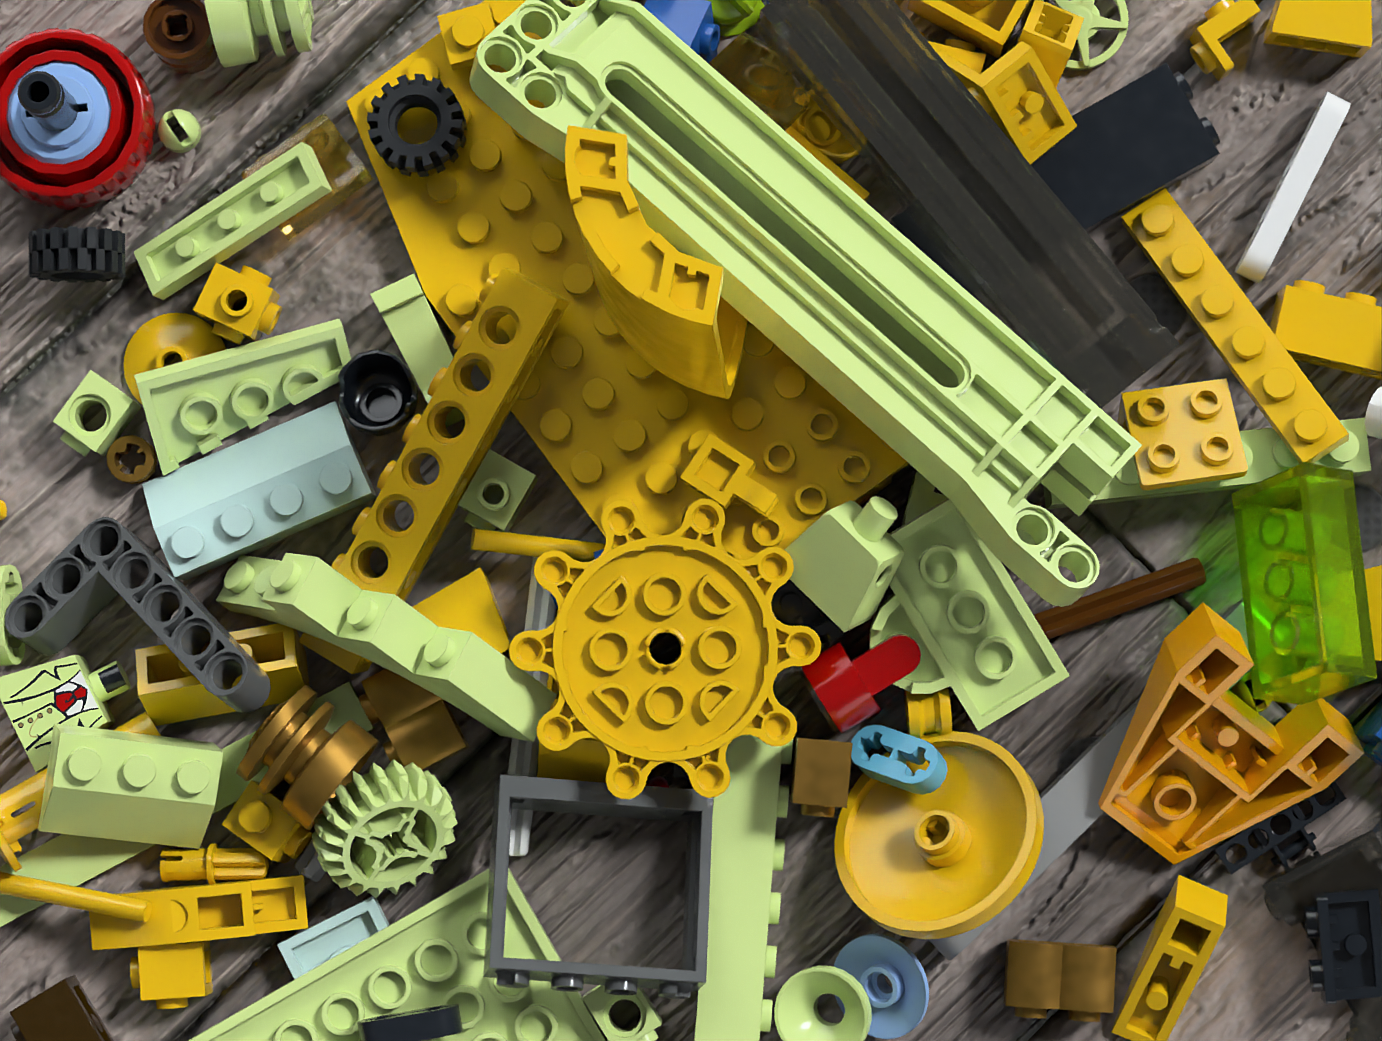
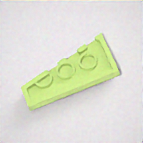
M340 319L134 375L163 476L180 468L179 463L201 451L204 455L222 445V439L246 426L252 429L269 420V414L289 403L296 405L339 382L338 375L341 369L351 360Z

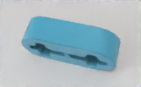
M874 724L859 730L851 740V759L865 775L872 779L914 794L924 795L939 788L946 778L948 771L947 762L940 752L926 740ZM882 745L890 753L889 758L879 754H873L871 758L868 756L871 748L879 750ZM909 761L923 765L927 761L929 767L926 771L918 769L914 774L906 763Z

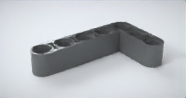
M102 517L91 522L11 602L6 610L5 626L10 634L39 654L52 655L64 649L120 594L200 683L231 708L242 713L253 712L260 708L269 697L271 685L266 672L179 579L174 578L173 573L140 538L113 518ZM178 609L176 615L171 619L173 613ZM208 642H210V644H209V646L207 647V649H206L204 652L201 653V651H202L203 647L205 646V644H207ZM242 675L239 683L232 688L236 678Z

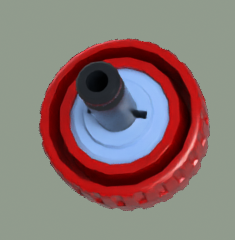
M49 28L42 32L35 31L6 46V49L0 54L1 180L17 193L38 204L47 207L56 206L60 209L72 210L75 207H93L99 202H107L114 198L121 190H126L133 183V179L138 174H141L146 166L145 162L153 150V137L157 126L154 118V112L156 111L154 101L145 80L133 62L102 37L93 33L86 34L82 30L73 28L67 30Z

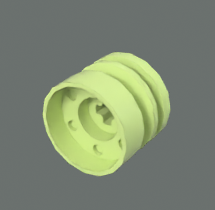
M204 0L216 52L224 68L257 62L259 58V37L268 35L271 46L278 57H283L287 54L286 31H291L298 53L312 51L311 34L314 13L311 0Z

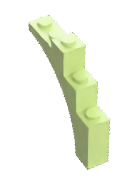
M286 553L282 561L240 555L237 562L227 571L224 578V586L216 599L217 602L230 611L259 617L291 627L366 658L439 696L500 736L534 742L537 736L536 728L538 722L544 714L549 712L557 695L527 672L516 667L511 660L473 632L438 627L395 594L362 590L318 557Z

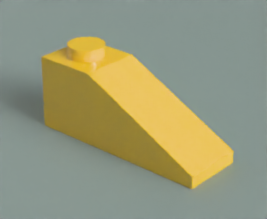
M1178 875L1156 919L1113 1023L1112 1033L1131 1041L1168 1040L1225 928L1228 895Z

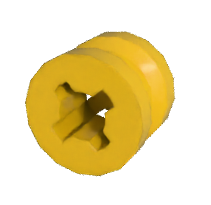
M948 687L932 694H911L904 690L908 735L921 739L924 734L938 733L940 735L952 733L951 703Z

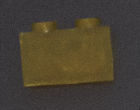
M325 113L319 115L310 123L303 125L295 134L269 153L259 157L254 164L241 173V177L244 180L300 142L312 147L332 191L278 225L288 240H291L374 179Z

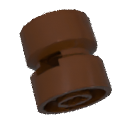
M155 0L149 5L143 19V32L147 43L167 68L182 74H194L206 70L215 62L218 55L212 38L206 7L200 0Z

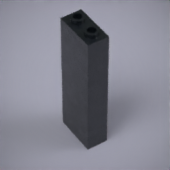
M1166 62L1073 115L1072 117L1077 127L1029 166L1011 154L1007 157L1000 156L891 218L890 224L973 297H976L1144 202L1162 189L1172 186L1209 165L1220 154L1216 148L1220 144V140L1208 118L1202 117L1199 119L1189 102L1193 99V93L1184 76L1179 71L1173 74Z

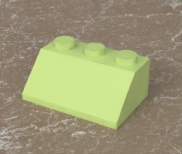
M54 723L38 830L42 832L200 849L216 804L223 751L214 742Z

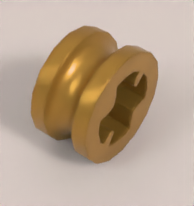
M134 435L123 436L115 440L109 447L106 456L107 466L111 474L118 480L129 484H141L149 480L155 473L158 465L157 453L154 447L143 438ZM131 446H140L137 453L142 456L145 455V464L136 466L134 474H125L124 472L127 467L122 464L119 465L120 454H129Z

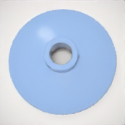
M867 934L852 940L839 952L834 967L851 974L863 986L868 995L872 1011V1021L868 1035L880 1039H895L906 1035L919 1025L927 1011L929 987L921 963L908 947L886 935ZM885 975L891 981L892 987H890L885 980ZM835 995L840 1009L842 1010L843 1014H845V1007L842 1000Z

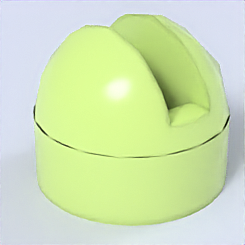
M174 109L166 112L158 123V137L170 151L176 153L188 152L198 144L201 138V127L198 120L186 110ZM174 118H177L179 125L189 136L182 142L179 141L168 125Z

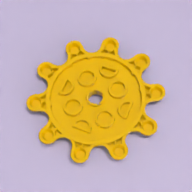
M702 498L694 501L685 512L683 523L679 529L667 535H659L650 531L643 523L637 506L630 501L622 499L608 504L601 516V525L605 534L606 544L598 558L590 562H580L559 550L544 552L537 558L534 565V576L536 581L556 599L558 605L557 617L549 627L539 631L528 630L521 632L510 643V659L516 667L525 671L548 673L555 679L559 687V698L556 705L544 714L538 722L536 729L540 743L549 750L562 751L583 738H594L601 741L609 753L606 785L612 795L620 799H631L638 796L643 791L651 770L658 764L665 762L676 763L681 766L688 774L694 791L699 795L708 798L717 797L725 792L730 783V771L726 763L725 753L733 739L741 735H752L770 746L781 747L788 744L797 732L795 716L775 698L773 692L774 680L777 674L784 668L805 666L814 662L820 654L821 641L813 629L806 626L785 625L777 620L772 612L771 601L773 595L779 587L791 578L794 570L793 560L787 551L779 547H767L749 559H736L730 556L724 550L721 542L725 514L723 508L712 499ZM669 633L679 641L680 655L673 663L664 665L652 658L649 646L651 640L657 634Z

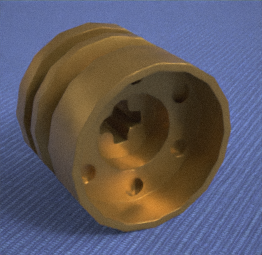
M304 685L290 699L279 704L258 728L249 742L247 752L239 764L236 774L245 781H250L266 765L269 769L259 783L257 790L265 795L285 780L291 786L284 797L281 809L309 830L315 825L314 819L316 816L323 813L322 807L327 800L335 798L337 787L339 785L346 786L352 781L353 771L356 773L360 772L376 749L379 741L353 720L344 723L331 735L325 730V727L332 716L335 706L330 702H325L311 717L307 716L306 714L316 700L318 693L310 686Z

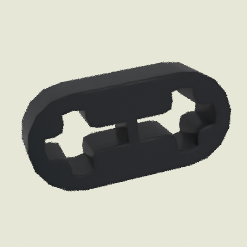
M459 1004L440 1005L393 1013L357 1022L360 1041H422L454 1035L463 1031Z

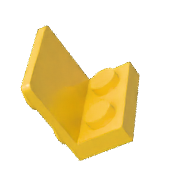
M1023 41L1018 43L981 74L943 50H940L933 56L934 61L942 72L937 76L940 86L955 102L959 101L965 111L960 115V119L966 129L977 140H981L983 137L987 138L994 149L1003 157L1011 154L1029 166L1077 127L1033 47Z
M1227 378L1121 393L1117 423L1142 444L1133 455L1142 490L1239 478L1247 474L1248 466Z

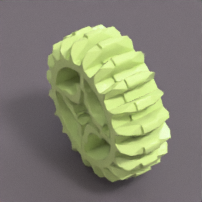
M393 759L385 770L373 762L369 773L365 775H360L353 771L352 781L346 786L339 785L335 790V798H329L322 807L323 813L318 814L314 819L316 831L311 835L313 846L319 855L317 859L323 870L328 872L333 882L338 884L340 888L347 887L356 896L367 891L377 898L384 888H387L396 895L401 884L409 882L416 886V877L423 872L434 874L432 862L434 860L446 859L445 845L456 841L453 827L457 824V820L451 804L452 799L445 787L441 786L436 776L431 775L428 770L422 771L413 762L403 767ZM354 837H355L356 841H355V843L353 844V846L351 847L352 842H353V839H354Z

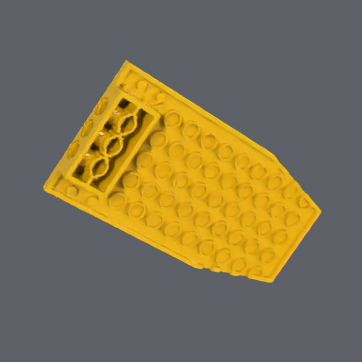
M484 0L481 3L488 1L496 28L526 0ZM441 32L346 101L424 293L455 337L465 322L468 320L474 321L483 304L479 301V295L484 284L492 274L496 273L499 275L503 267L520 272L570 301L516 399L511 412L604 537L605 534L601 525L602 512L611 502L622 499L630 501L637 506L643 523L653 533L667 535L678 530L683 523L685 512L689 505L702 498L709 499L680 479V476L709 433L753 460L756 467L749 478L772 491L779 500V503L768 519L748 507L737 497L734 498L727 510L723 508L725 524L721 533V542L724 550L736 559H749L767 547H779L785 550L824 513L850 500L861 506L888 486L892 481V476L909 464L750 322L736 382L729 399L711 396L684 386L665 376L647 363L619 333L601 300L568 193L565 163L526 140L474 93L469 81L473 65L452 70ZM524 33L531 39H542L539 35L535 33ZM487 65L495 72H507L499 65ZM415 74H424L428 81H431L433 77L440 80L446 89L449 87L455 94L467 123V130H464L466 138L464 148L459 146L457 149L459 157L454 163L450 159L444 163L446 169L440 173H437L436 169L429 170V176L419 177L417 172H411V177L403 175L396 167L393 170L380 157L368 133L370 126L367 122L368 112H373L374 108L371 102L376 95L381 98L384 94L381 88L388 82L391 87L399 84L397 77L406 75L408 80H415ZM527 100L529 104L536 108H545L544 104L538 100ZM423 107L411 108L403 113L399 119L397 126L398 135L403 141L410 144L425 143L436 132L437 117L429 109ZM510 314L503 316L496 327L497 336L504 344L514 338L517 330L516 322ZM484 361L477 363L476 365L490 382L491 372L488 365Z

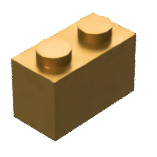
M795 738L790 802L801 804L800 814L834 817L835 807L847 808L852 755L851 742Z

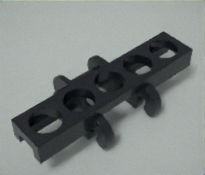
M1334 781L1329 785L1334 791V797L1322 805L1316 801L1315 794L1304 799L1312 806V811L1307 815L1303 814L1296 803L1237 833L1214 848V853L1225 866L1227 873L1232 875L1268 850L1274 855L1270 859L1273 865L1280 864L1285 870L1289 868L1287 860L1307 847L1312 852L1317 850L1313 842L1317 838L1313 832L1308 834L1304 827L1347 799L1337 783ZM1277 814L1285 815L1290 821L1289 830L1282 835L1275 834L1270 827L1271 819ZM1260 829L1266 832L1268 839L1265 838ZM1297 832L1300 838L1280 851L1277 844ZM1250 834L1258 844V847L1255 849L1249 845L1248 836ZM1236 843L1241 844L1246 851V855L1234 863H1230L1226 857V850Z

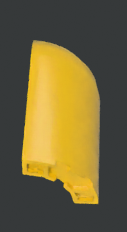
M568 125L565 143V172L568 193L598 292L609 317L632 349L665 376L705 394L729 399L736 382L749 321L720 296L724 278L723 268L679 252L660 233H656L646 224L629 185L627 134Z

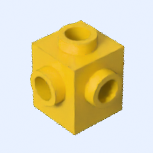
M216 262L193 311L200 317L215 323L211 331L212 333L232 343L241 345L244 337L255 342L260 340L262 333L270 335L279 320L282 306L277 304L280 295L273 288L268 287L272 278L243 265L240 273ZM247 300L246 306L242 310L236 311L237 305L241 301Z

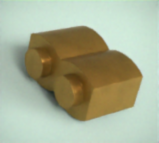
M384 669L361 681L366 693L359 696L358 699L371 724L374 725L380 721L383 724L390 740L382 745L390 762L394 759L403 767L413 762L422 771H426L469 748L454 715L444 699L388 669Z
M1007 939L1003 1003L1005 1006L1015 1007V1016L1047 1018V1009L1069 1010L1068 1020L1100 1022L1101 1012L1113 1013L1117 948L1098 944Z

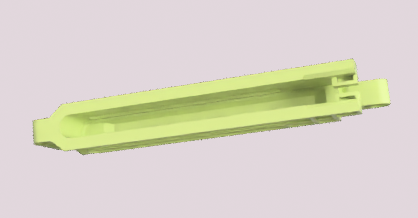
M526 0L482 40L477 48L469 81L471 89L485 104L526 140L564 163L568 125L627 134L629 185L646 224L653 231L660 233L679 252L722 267L724 278L720 296L948 497L994 556L1041 598L1052 605L1064 607L1072 605L1087 591L1099 575L1100 564L1096 554L1053 514L1041 506L1030 504L1026 498L1042 483L1075 514L1080 516L1139 450L1142 444L640 3L631 0H567L577 6L569 7L561 3L560 0ZM532 32L539 35L542 39H531L524 33ZM487 65H499L507 72H495ZM527 100H538L545 104L547 108H536L529 104ZM1016 530H1023L1029 533L1034 539L1035 545L1023 542ZM1058 566L1071 570L1077 582H1070L1061 575Z

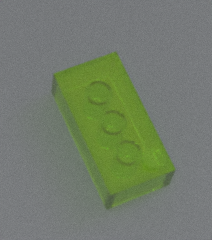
M1303 462L1232 493L1248 651L1254 663V666L1251 668L1253 698L1303 705L1377 679L1353 471Z

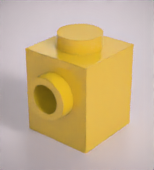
M210 940L138 947V956L131 957L130 977L133 989L140 988L141 1001L156 1000V1009H174L188 1007V997H201L213 993Z

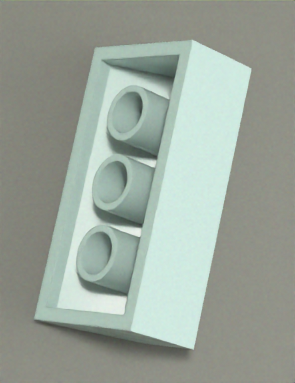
M336 401L178 468L165 476L162 475L142 484L153 528L174 578L183 581L377 498Z

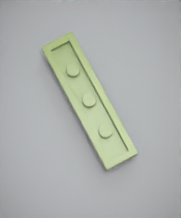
M300 142L135 250V257L152 295L162 300L166 299L211 270L216 262L220 264L331 192L332 189L312 147Z

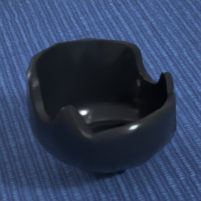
M379 349L358 353L341 369L338 375L340 384L339 407L343 416L359 432L374 436L397 432L415 414L418 404L416 380L411 370L396 354Z

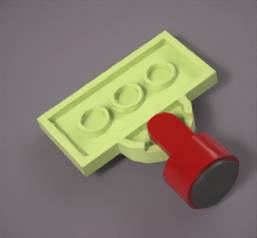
M949 498L889 533L903 547L904 556L889 584L894 593L878 607L870 624L869 650L851 660L841 643L838 642L820 653L817 659L810 665L801 666L803 670L799 672L808 691L833 731L839 730L842 734L881 711L873 695L891 684L911 694H932L951 686L976 729L980 731L1070 676L1001 561L994 556Z

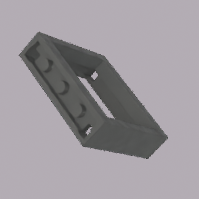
M500 775L494 786L483 977L497 978L496 984L507 988H525L529 986V980L551 982L552 990L564 992L582 991L583 984L605 985L604 992L612 995L637 994V988L659 989L658 996L662 998H690L691 991L697 992L706 983L713 797L701 796L694 789L645 786L643 791L635 798L620 799L612 795L604 782ZM512 809L688 822L682 970L503 957Z

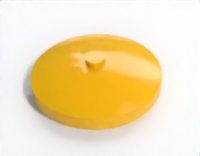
M952 731V733L945 735L930 733L922 736L921 739L931 743L947 762L948 771L946 778L935 791L924 795L914 794L872 779L863 773L848 794L847 808L841 809L834 840L835 861L840 880L853 902L870 919L895 934L916 939H940L963 934L979 927L999 914L1014 900L1030 878L1039 858L1044 834V814L1041 799L1033 780L1013 755L1001 745L985 737L967 732ZM886 752V753H885L884 755H882V756H885V757H888V758H889L890 753H889V752ZM909 761L906 763L914 774L918 769L926 771L929 767L927 761L923 765Z

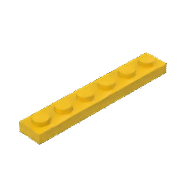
M1166 188L1121 216L1124 227L1303 469H1306L1349 440L1347 430Z

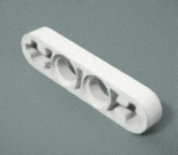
M1329 92L1324 94L1238 262L1235 273L1260 284L1348 113L1351 103Z

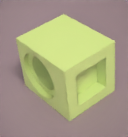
M90 370L53 422L65 430L60 439L85 457L91 449L105 457L109 447L121 436L142 405ZM92 405H103L107 413L104 425L96 431H87L83 425L85 411Z
M598 985L583 995V1001L608 1041H655L659 1038L654 1029L661 1026L663 1020L643 988H637V994L612 995L604 992L605 985ZM627 999L636 1003L641 1012L640 1021L631 1028L617 1026L610 1016V1008L615 1002Z

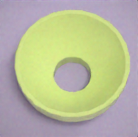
M819 965L801 970L783 984L776 998L774 1020L782 1041H864L870 1030L872 1011L867 993L851 974L833 966ZM822 994H833L842 1000L845 1014L841 1022L830 1023L819 1015L817 1003Z

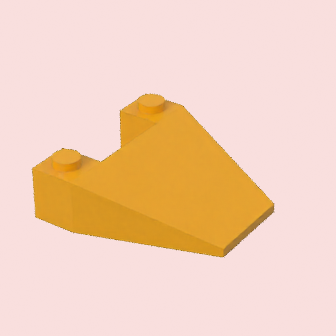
M1203 602L1164 638L1098 802L1101 810L1174 865L1326 789L1364 754L1349 719L1314 691L1306 696L1275 726L1232 693L1229 688L1251 669L1254 663L1241 633Z

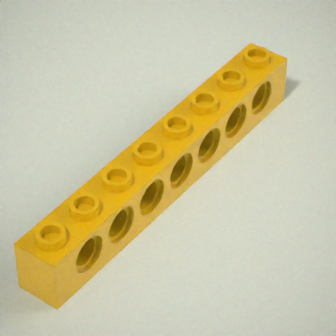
M503 267L499 275L494 273L488 278L479 295V301L483 303L473 322L468 320L459 330L453 344V348L457 350L449 367H442L431 381L428 388V395L432 397L423 414H416L406 427L402 441L407 444L397 462L394 460L390 461L382 471L377 482V488L381 489L372 508L367 506L357 517L352 528V534L356 537L346 554H339L331 565L333 569L362 590L395 594L406 602L456 511L459 501L484 460L570 301L516 270ZM510 314L516 322L517 330L514 338L504 344L497 336L496 327L503 316ZM484 361L490 369L491 378L489 384L479 391L472 384L471 372L477 363ZM454 408H458L465 418V427L457 437L451 436L445 425L448 413ZM429 454L434 456L439 464V475L431 484L427 483L420 473V465ZM403 501L412 507L414 513L413 522L407 530L400 528L395 520L396 508ZM377 547L381 548L388 557V568L382 576L375 574L370 566V556ZM304 632L298 641L351 674L368 671L372 664V661Z

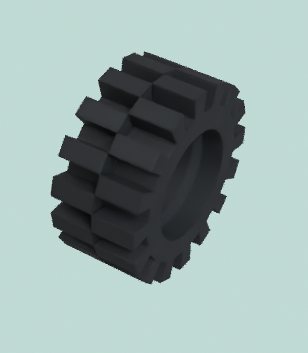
M415 74V80H408L406 75L397 77L399 84L391 87L389 82L381 88L384 93L382 97L379 98L375 95L371 102L374 109L372 113L368 112L367 122L370 126V130H368L370 139L385 163L393 170L395 167L398 168L403 175L411 177V172H417L419 177L429 176L428 171L436 169L437 173H440L446 169L444 166L446 161L450 159L453 163L459 157L457 153L458 147L464 148L466 142L464 130H467V123L460 103L449 87L446 89L442 82L434 77L431 81H428L424 74ZM415 107L429 109L437 117L435 134L430 140L422 144H410L403 141L397 131L400 117L407 110Z
M68 226V228H41L28 233L29 275L31 278L53 282L67 281L69 283H77V281H85L88 283L119 280L126 276L125 233H122V231H112V229L108 228L96 229V227L78 228V226Z

